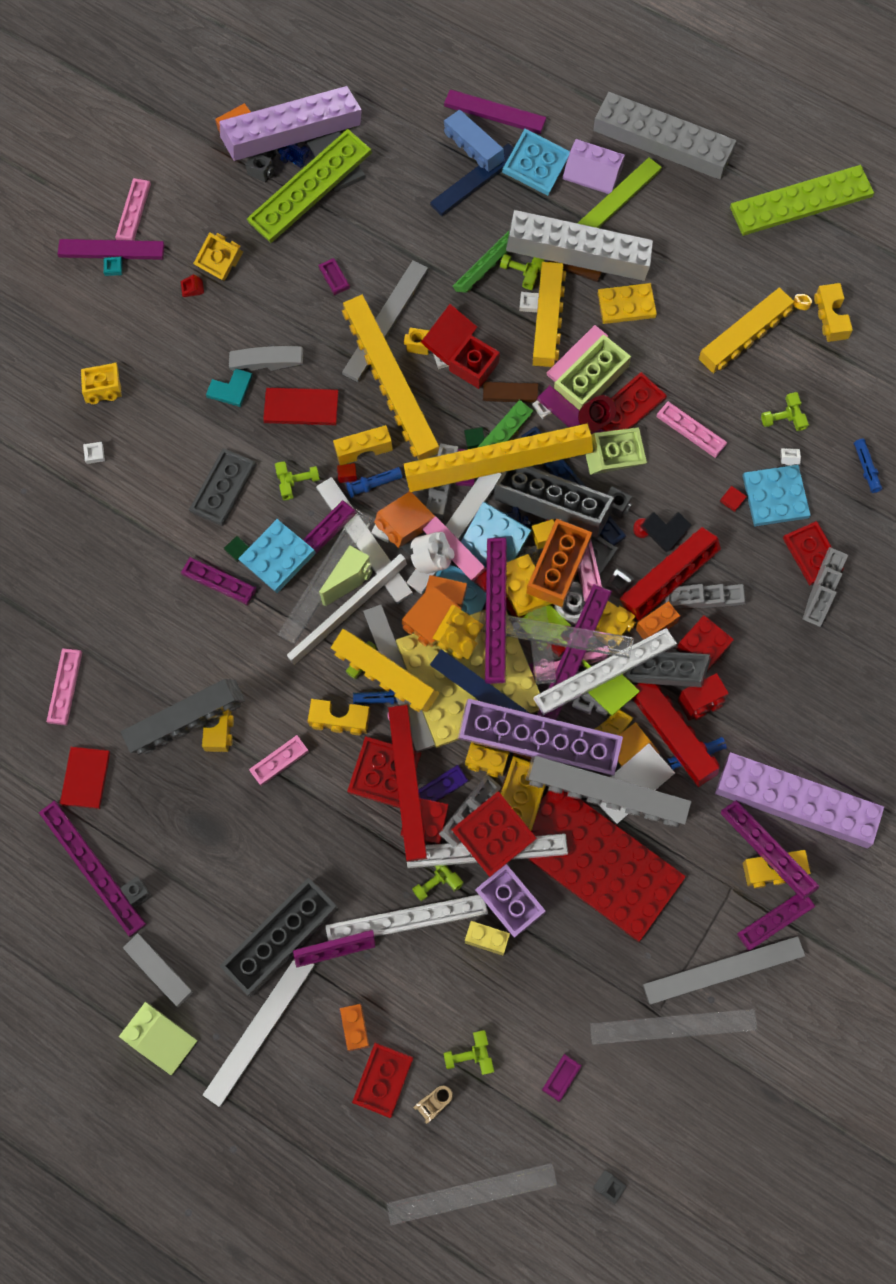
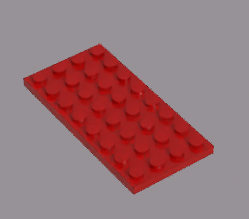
M548 791L540 802L531 832L535 836L566 834L568 855L526 859L639 942L686 876L581 799L567 796L568 792L562 791L560 794Z

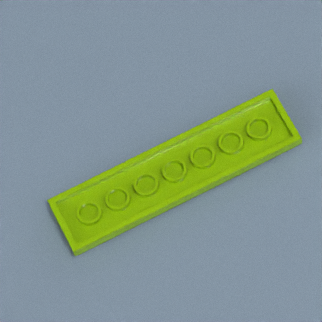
M347 129L246 218L248 223L272 243L371 155V149Z
M858 165L731 203L730 209L742 236L871 198L874 195V191L862 166Z

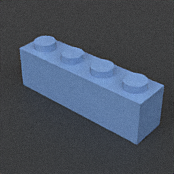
M458 110L444 120L446 136L452 138L459 148L462 147L470 158L473 157L481 168L484 167L489 172L505 161L504 149L461 110Z

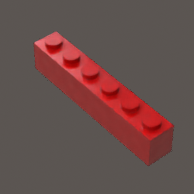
M701 527L620 597L623 608L635 615V618L640 621L721 550L718 537Z
M646 683L635 685L640 692L632 700L695 784L700 787L717 776L719 772L718 761L707 753L706 745L702 741H698L693 728L685 724L683 715L679 711H675L670 698L662 694L660 685Z

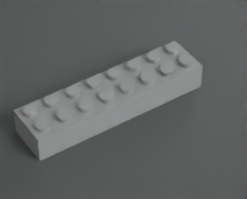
M608 92L594 121L593 131L717 179H721L736 144L735 139Z
M514 210L506 251L645 281L650 268L653 240Z
M538 756L532 757L526 780L530 781L529 785L538 788H543V785L548 786V791L559 794L565 791L568 792L567 796L575 799L586 797V802L601 805V802L606 803L607 808L613 810L624 808L627 814L640 816L641 813L645 815L644 819L659 822L661 819L664 820L663 824L672 827H679V824L685 825L691 801Z

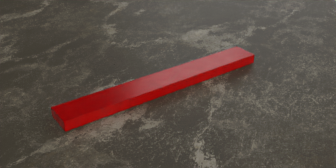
M408 705L388 707L406 861L427 859L409 708Z

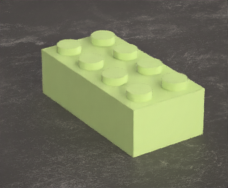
M603 334L555 382L554 389L580 411V408L585 403L601 395L629 367L631 356Z

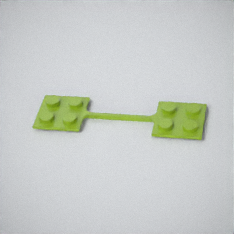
M551 605L530 612L517 622L542 649H545L553 641H559L565 648L567 647V643L561 638V635L571 625ZM584 659L581 663L587 669L591 667ZM621 674L588 693L613 716L640 691Z

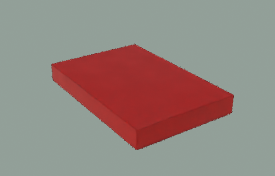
M449 304L420 343L445 364L449 365L451 357L468 335L473 334L477 326Z
M817 521L783 536L784 542L809 586L814 584L829 547L832 548Z
M70 747L60 800L61 805L100 809L110 751Z
M374 1043L352 1103L391 1118L414 1057Z

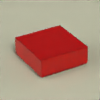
M731 486L720 502L735 512L747 496Z

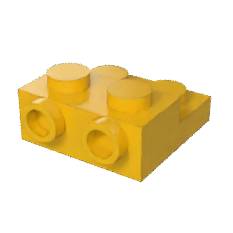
M209 232L193 264L225 281L232 266L236 267L243 251L239 249L241 246L233 241L230 243L226 242V237L219 233L214 235Z
M117 363L81 369L82 394L86 403L97 404L102 400L114 401L118 397H122Z
M608 601L593 637L612 650L616 645L619 647L625 639L623 636L625 632H630L635 626V615L620 605L617 607Z
M451 605L432 639L438 642L437 646L445 651L451 650V655L455 658L468 660L478 644L475 642V639L481 631L483 624L457 606Z
M471 742L465 766H468L469 770L479 772V770L485 771L487 775L492 777L503 776L510 752Z

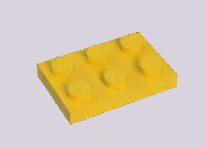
M651 283L598 289L597 293L603 324L656 318L657 314Z
M529 554L507 562L506 595L518 617L552 604L526 593L527 585L535 569Z

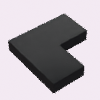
M652 512L640 525L665 552H668L691 526L679 512L667 524L655 512Z

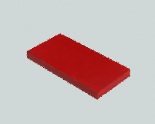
M640 372L611 397L615 402L616 414L614 419L602 427L601 430L607 432L633 428L662 403L667 395Z
M266 388L263 421L264 423L337 425L339 391L331 389Z

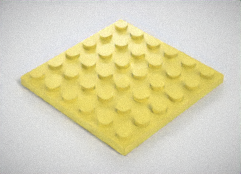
M486 610L470 615L483 624L481 631L475 639V642L478 644L468 660L464 658L462 660L455 659L485 680ZM506 611V683H492L491 685L531 714L538 713L539 707L534 701V696L540 694ZM412 634L396 639V644L406 670L440 692L428 712L422 711L437 748L460 740L457 738L466 700H479L430 666V663L441 650L437 646L438 642L433 648L429 645L426 647L418 641V636ZM448 649V651H445V652L448 653L450 656H452V655H451V654H452V651H451V650Z

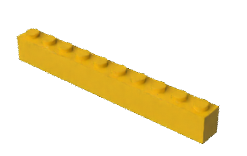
M363 294L343 302V317L346 321L349 320L351 324L349 325L350 331L353 336H357L358 347L360 350H364L366 354L364 355L367 365L372 366V375L375 380H379L381 384L379 385L380 391L383 396H387V405L390 411L394 410L396 414L394 416L398 426H402L404 430L402 435L406 442H410V451L413 457L417 456L418 460H423L438 454L439 445Z
M588 424L404 463L409 491H419L593 453L592 436Z

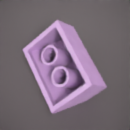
M575 139L569 153L563 179L609 194L614 190L622 171L625 155Z
M507 864L475 889L514 938L545 915L546 911Z

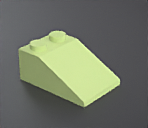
M639 428L591 434L593 453L585 454L590 475L647 463Z
M349 545L319 591L323 605L327 606L361 586L365 580L367 581L370 578L372 568L370 557L367 554Z
M147 1002L142 1005L119 1036L170 1075L174 1074L197 1043L195 1038Z

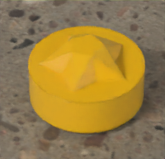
M797 294L793 305L797 309L808 310L812 304V299L808 295Z

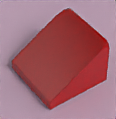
M195 274L180 281L182 297L204 294L203 281Z
M355 463L337 465L339 483L357 481Z

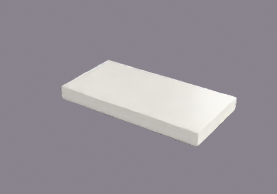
M647 744L610 778L656 790L675 772L650 744ZM603 802L599 805L615 824H618L628 815L625 813L626 809L624 808L613 810L607 808L606 803Z

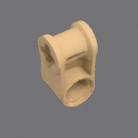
M439 1086L413 1108L421 1113L425 1118V1123L428 1124L452 1101L453 1092L447 1086ZM441 1089H445L449 1093V1098L445 1102L438 1099V1092Z

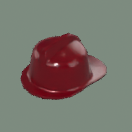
M606 395L594 397L580 408L578 413L580 425L588 424L590 432L598 431L614 419L616 414L615 402Z

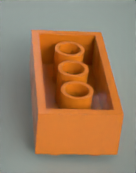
M556 519L529 580L526 593L563 607L591 541L592 532Z

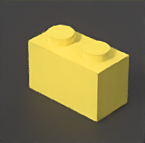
M471 921L465 938V944L504 956L510 933Z

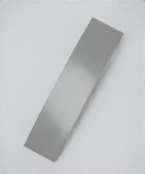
M302 346L258 347L230 351L229 368L232 371L249 368L251 371L268 368L272 371L303 364Z
M440 443L437 456L458 452V447ZM451 484L429 489L426 507L437 518L443 519Z
M829 547L810 593L803 620L821 627L837 593L835 589L843 574L840 572L848 557L847 554Z
M723 584L677 587L665 598L666 602L669 601L674 608H707L746 604L743 584L724 586Z
M486 775L454 813L439 835L455 847L460 840L451 829L498 792L501 786L489 775Z
M138 933L123 947L129 956L177 1007L193 993L174 970L166 964Z

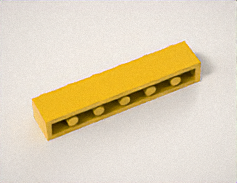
M542 262L532 366L553 367L554 362L558 361L559 350H556V344L560 345L561 334H557V329H561L562 318L558 317L559 313L563 312V302H560V297H564L565 286H561L562 281L565 282L566 271H563V263Z
M779 287L703 348L700 352L699 360L713 374L718 370H723L731 359L735 360L741 354L743 349L750 348L754 340L757 338L761 339L770 327L774 328L778 325L781 318L788 317L793 311L792 307L795 301Z
M345 629L341 630L331 646V649L336 652L334 654L336 657L343 661L346 658L350 661L349 665L357 671L360 669L365 671L364 676L372 681L376 679L381 682L379 686L388 692L390 689L394 691V696L403 702L405 700L411 703L410 707L417 712L421 710L428 712L440 692Z

